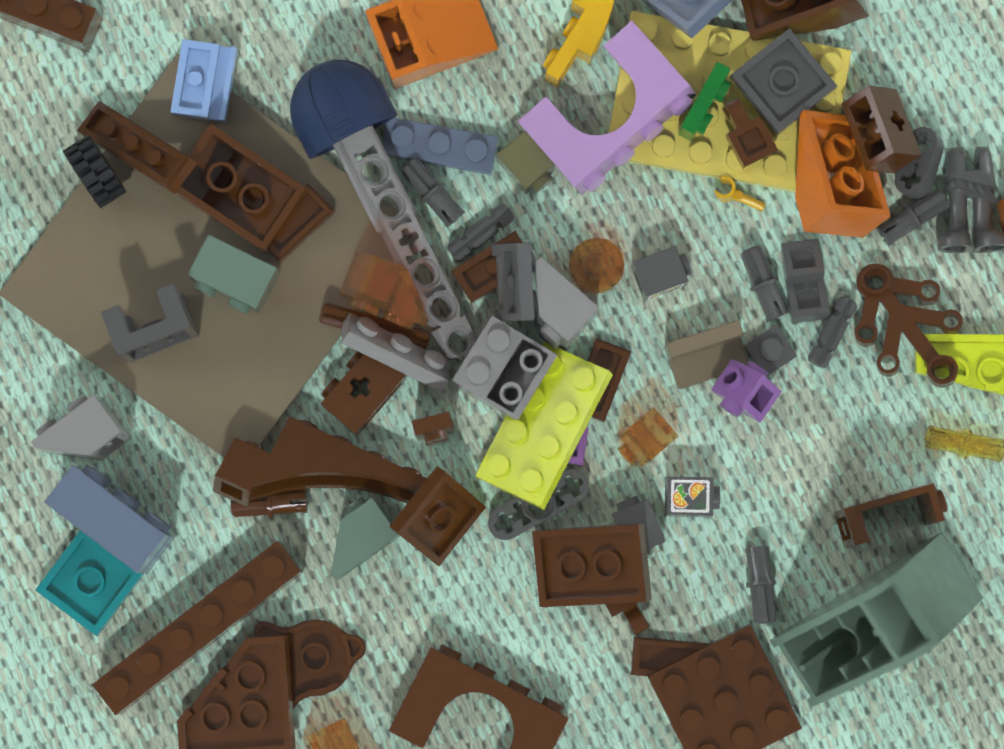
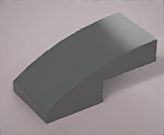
M810 239L781 243V256L791 323L829 319L830 309L824 284L825 271L819 240Z

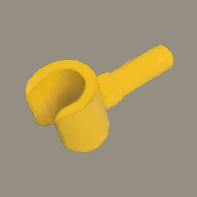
M723 176L719 178L721 183L732 187L728 194H721L714 190L715 196L719 201L726 203L735 200L761 212L763 211L766 203L737 190L735 182L730 177Z

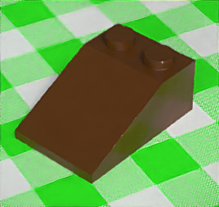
M741 0L752 41L779 37L789 28L796 35L835 29L869 17L865 0Z
M210 123L204 126L186 153L197 165L175 194L262 251H265L306 187Z

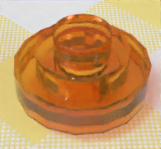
M592 238L576 246L570 256L568 268L570 277L578 288L586 293L597 295L609 292L617 286L623 276L625 264L623 255L615 244L607 239Z

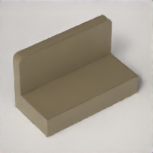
M739 320L666 343L664 349L679 389L718 378L731 359L747 365L749 361L741 340L744 333Z

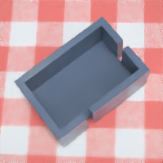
M86 464L82 469L72 465L44 503L136 573L148 574L175 539L168 533L172 526L155 513L152 514L149 511L145 515L138 510L141 503L126 491L117 488L113 492L107 487L111 480L94 467L91 468Z

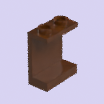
M934 483L835 511L834 514L844 548L870 542L862 516L863 511L916 497L924 526L945 521L943 513L947 512V504L942 490H936Z

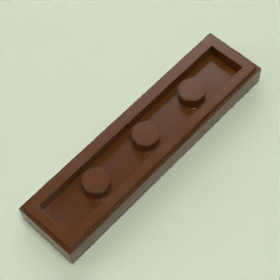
M100 101L77 130L84 137L89 134L96 145L172 194L177 192L197 165L189 156Z

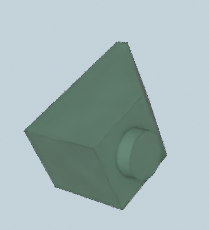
M360 497L344 509L347 516L340 520L331 575L337 581L400 537L389 527L391 523L373 498L365 501L363 497Z

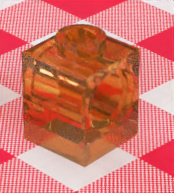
M653 407L618 437L617 440L622 445L617 450L631 466L637 462L642 468L679 436Z

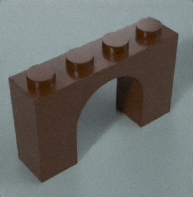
M441 644L439 650L430 648L389 729V732L423 749L445 706L454 698L472 692L493 696L510 713L514 734L509 749H554L569 718L562 714L565 707L545 696L540 703L528 697L531 689L511 679L505 685L493 679L496 671L478 662H475L473 668L459 661L462 656L461 653Z

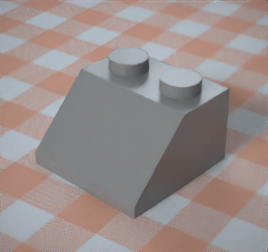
M540 257L535 262L534 269L535 292L538 301L536 308L537 323L541 331L539 336L555 349L560 345L567 350L596 317L599 307Z

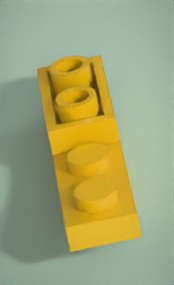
M614 0L572 1L571 11L578 14L580 18L578 19L575 16L571 18L562 36L567 38L560 50L554 47L543 64V67L547 69L545 81L558 88L576 57L588 64L591 63L607 30Z

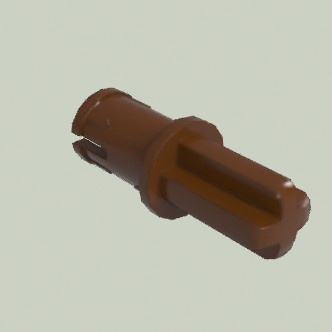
M306 489L264 496L252 500L248 507L231 500V513L234 517L268 515L269 519H272L275 514L307 513V502H291V500H305L307 498Z

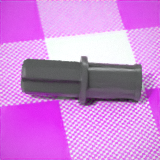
M418 158L412 159L401 170L402 174L422 196V204L426 202L447 228L465 213L444 189L445 183H439Z
M940 189L935 190L911 206L908 204L904 205L903 211L880 224L876 229L879 235L885 238L883 241L889 247L892 243L913 230H922L924 223L950 207L949 200Z
M753 246L741 252L742 261L753 285L750 290H755L765 314L766 322L789 313L776 284V281L779 279L778 277H773L762 248L760 246Z
M769 546L747 548L745 553L747 556L749 583H746V588H750L754 621L758 624L775 622L777 615L773 585L777 583L776 580H772Z

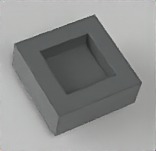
M777 325L744 345L754 363L767 371L768 375L797 357Z

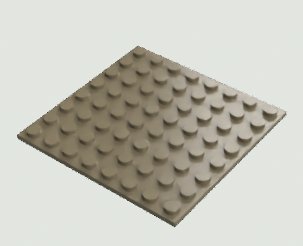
M177 54L129 120L185 155L204 126L211 123L304 187L309 183L334 209L335 213L286 259L279 263L267 250L262 251L176 194H172L109 152L104 151L103 156L122 183L126 193L103 208H99L81 182L1 289L0 296L225 458L235 438L244 442L252 441L260 446L341 337V328L323 324L319 321L322 306L325 303H331L360 311L395 261L381 233L377 234L347 173L323 156L309 159L299 139L233 92H231L226 123L172 116L170 111L180 54ZM381 199L380 209L383 214L389 217L395 216L397 209ZM208 235L278 269L280 274L260 314L250 309L248 315L228 306L229 298L218 293L215 294L214 298H211L193 288L196 282L188 277V273ZM403 235L398 240L401 247L408 245L412 237L411 235ZM174 283L178 293L182 292L199 336L132 363H127L117 355L101 311L119 306L123 316L128 315L132 318L136 331L140 330L141 326L149 322L166 319L156 292L158 289Z

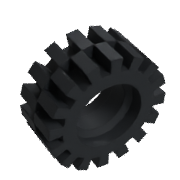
M89 134L63 150L68 162L99 208H103L126 193L117 175Z

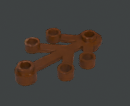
M870 264L865 266L859 272L856 281L858 292L865 298L861 321L855 328L856 342L863 347H869L876 342L878 331L874 324L879 303H881L888 312L889 319L883 351L877 358L876 367L878 372L885 377H891L898 372L900 360L897 355L901 333H903L927 365L926 374L929 382L939 388L952 385L958 374L956 361L948 355H939L917 324L940 327L941 331L945 334H956L962 328V315L952 309L942 312L902 305L894 295L917 296L922 304L932 305L940 297V286L937 282L933 280L918 282L894 278L890 269L884 265ZM872 278H878L882 281L883 285L878 289H873L869 286L868 282ZM926 287H931L936 291V294L931 298H927L921 291ZM947 317H954L957 319L958 325L953 328L947 327L944 324V320ZM862 329H870L873 332V336L865 340L859 336V332ZM884 359H892L895 362V367L886 370L881 366V362ZM938 368H945L948 370L949 376L945 379H939L934 372Z

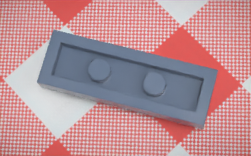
M393 118L386 122L382 145L389 157L410 161L418 158L422 163L491 176L498 137Z

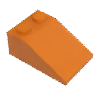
M803 110L800 113L795 199L804 232L863 238L891 217L879 173L866 171L846 115Z

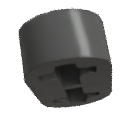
M919 127L913 130L918 146L919 144H925L928 140L932 143L930 148H924L921 152V157L898 170L895 174L894 182L896 188L911 200L922 199L930 193L944 150L943 140L932 129L927 127ZM917 175L921 179L920 182L913 183L910 187L907 184L908 180L915 179Z

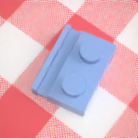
M182 39L170 111L172 116L206 121L213 120L220 121L221 123L227 122L238 53L237 47L220 46V44Z

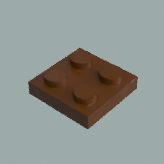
M437 466L389 527L433 563L440 566L486 506L448 473Z

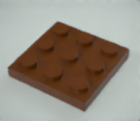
M750 624L647 675L683 749H763L802 729Z

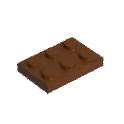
M644 523L532 531L540 607L639 603L652 600Z

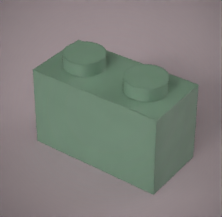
M208 235L188 273V277L196 282L193 287L195 290L211 298H214L216 293L229 298L228 306L248 315L250 309L260 314L280 273L276 267Z

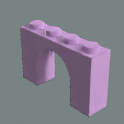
M630 21L603 45L610 56L632 79L635 86L636 101L634 109L628 120L621 127L603 135H589L580 132L566 120L547 97H544L518 120L519 124L582 195L587 190L591 192L602 185L606 179L605 174L616 165L620 167L627 163L633 157L634 149L644 140L647 142L651 141L659 135L664 127L662 124L673 115L679 116L691 106V99L696 95L688 82L633 21Z

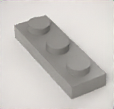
M349 312L342 323V344L440 392L448 384L449 361L440 353L418 347L406 336L399 333L392 334L380 328L376 322L367 317H358Z

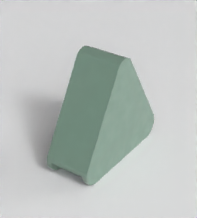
M939 533L773 637L770 642L773 647L779 646L810 695L807 701L813 707L922 656L942 642L983 599V596L943 534Z

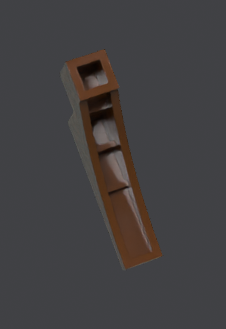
M289 417L271 453L266 452L262 446L255 442H244L235 438L215 474L213 492L248 507L252 500L264 496L310 488H343L366 491L408 503L427 478L423 477L414 468L401 467L388 461L385 456L378 452H367L356 447L345 437L339 435L332 436L325 433L307 420H296Z

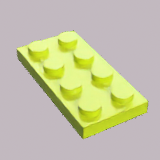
M546 342L542 346L557 354L556 359L518 421L507 415L505 416L475 475L479 480L543 510L551 498L613 376L609 370L560 348L555 349Z

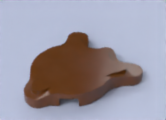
M324 620L303 621L292 627H281L268 621H261L254 629L255 637L288 635L293 709L300 701L307 697L322 696L339 688L348 678L355 662L362 658L366 652V644L360 636L347 634L336 625Z

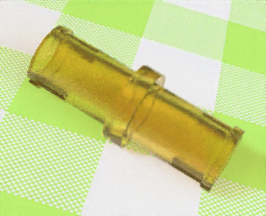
M929 425L927 428L925 449L956 453L957 457L962 459L972 456L999 463L1004 457L1003 438L998 439L973 434L972 430L964 428L961 432Z

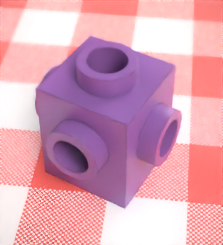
M731 359L711 389L722 399L720 406L728 413L737 418L743 413L760 423L782 392L766 378L768 372L752 361L744 365L734 359Z

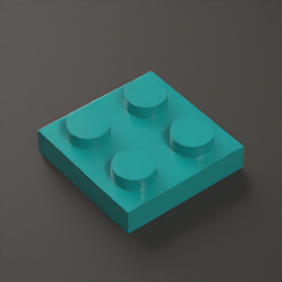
M80 530L35 591L91 633L99 636L144 574L136 573Z

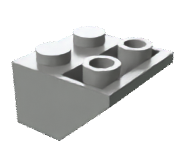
M491 316L452 379V383L485 405L518 421L556 359L557 354L496 317Z
M84 395L67 407L69 413L58 422L55 419H51L38 428L36 431L38 437L32 440L31 443L36 449L48 454L102 461L132 437L105 401L95 395H92L90 398Z

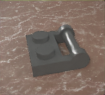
M531 242L491 245L492 256H496L499 309H495V317L500 321L535 320L534 311L537 308L538 301L537 294L533 289L532 272L535 269V256L531 251Z

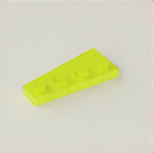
M924 334L939 355H948L956 361L958 374L954 384L1004 396V334ZM914 349V373L927 376V365ZM938 368L934 372L939 379H945L949 376V372L945 368Z

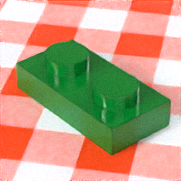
M719 62L716 63L681 125L678 133L679 136L691 142L696 132L701 135L705 133L714 116L708 112L714 100L721 103L732 84L726 80L730 68Z

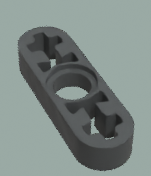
M577 469L565 470L555 491L563 488L566 485L564 478L570 476L572 480L580 479L583 485L578 488L580 495L574 497L573 494L566 493L560 497L564 505L556 507V501L552 494L549 499L550 508L542 516L533 515L528 510L527 502L517 497L495 508L488 519V527L491 534L500 540H511L581 502L589 491L588 478ZM521 502L522 511L531 523L524 526L521 518L512 524L513 531L507 534L504 529L497 531L494 526L499 522L497 515L504 512L507 517L512 516L518 512L513 505Z

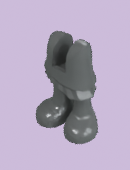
M951 147L948 153L946 174L943 181L946 184L945 189L950 193L949 229L947 233L939 237L937 242L938 251L966 253L971 250V238L968 233L967 198L973 200L974 207L973 253L1003 251L1004 233L995 231L992 222L991 204L999 203L994 194V192L998 191L995 183L993 162L989 148L976 147L974 170H965L963 147Z

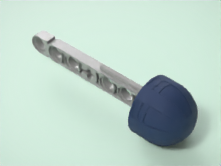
M331 60L314 66L298 81L290 103L291 121L308 158L313 159L335 149L377 234L381 233L424 321L435 329L431 334L440 352L449 360H459L467 357L476 342L475 334L466 316L460 317V304L415 217L417 212L375 131L376 128L398 115L387 92L373 72L356 62ZM369 150L371 154L366 155L364 158L357 162L355 157L360 156L361 154ZM365 163H373L379 168L381 174L378 182L373 183L365 179L362 172ZM383 197H390L396 202L398 209L395 216H386L381 211L380 201ZM403 235H411L413 242L409 244V247L407 245L401 247L398 240ZM419 252L421 253L422 257L408 263L407 258ZM419 264L427 266L431 271L432 278L428 285L420 284L415 279L414 270ZM436 298L444 300L448 305L449 312L444 319L436 317L432 312L431 305ZM453 332H458L465 338V349L461 353L453 351L449 346V336Z

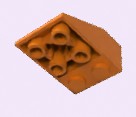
M391 0L365 10L368 25L394 90L498 50L479 0Z

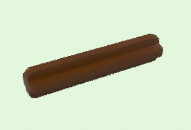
M325 303L320 312L319 321L323 324L342 329V323L350 312L358 317L370 318L380 328L392 334L399 333L406 336L414 345L425 350L429 344L430 332L331 303Z

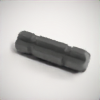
M504 203L499 204L491 211L492 215L489 217L485 215L463 232L461 239L457 237L449 243L448 251L458 262L464 260L471 254V249H478L499 232L498 228H505L514 220L512 211Z
M845 297L837 299L832 309L834 314H831L829 319H827L816 341L818 346L813 347L808 357L810 363L819 368H826L833 356L831 352L836 350L849 324L847 320L852 318L857 308L855 302Z

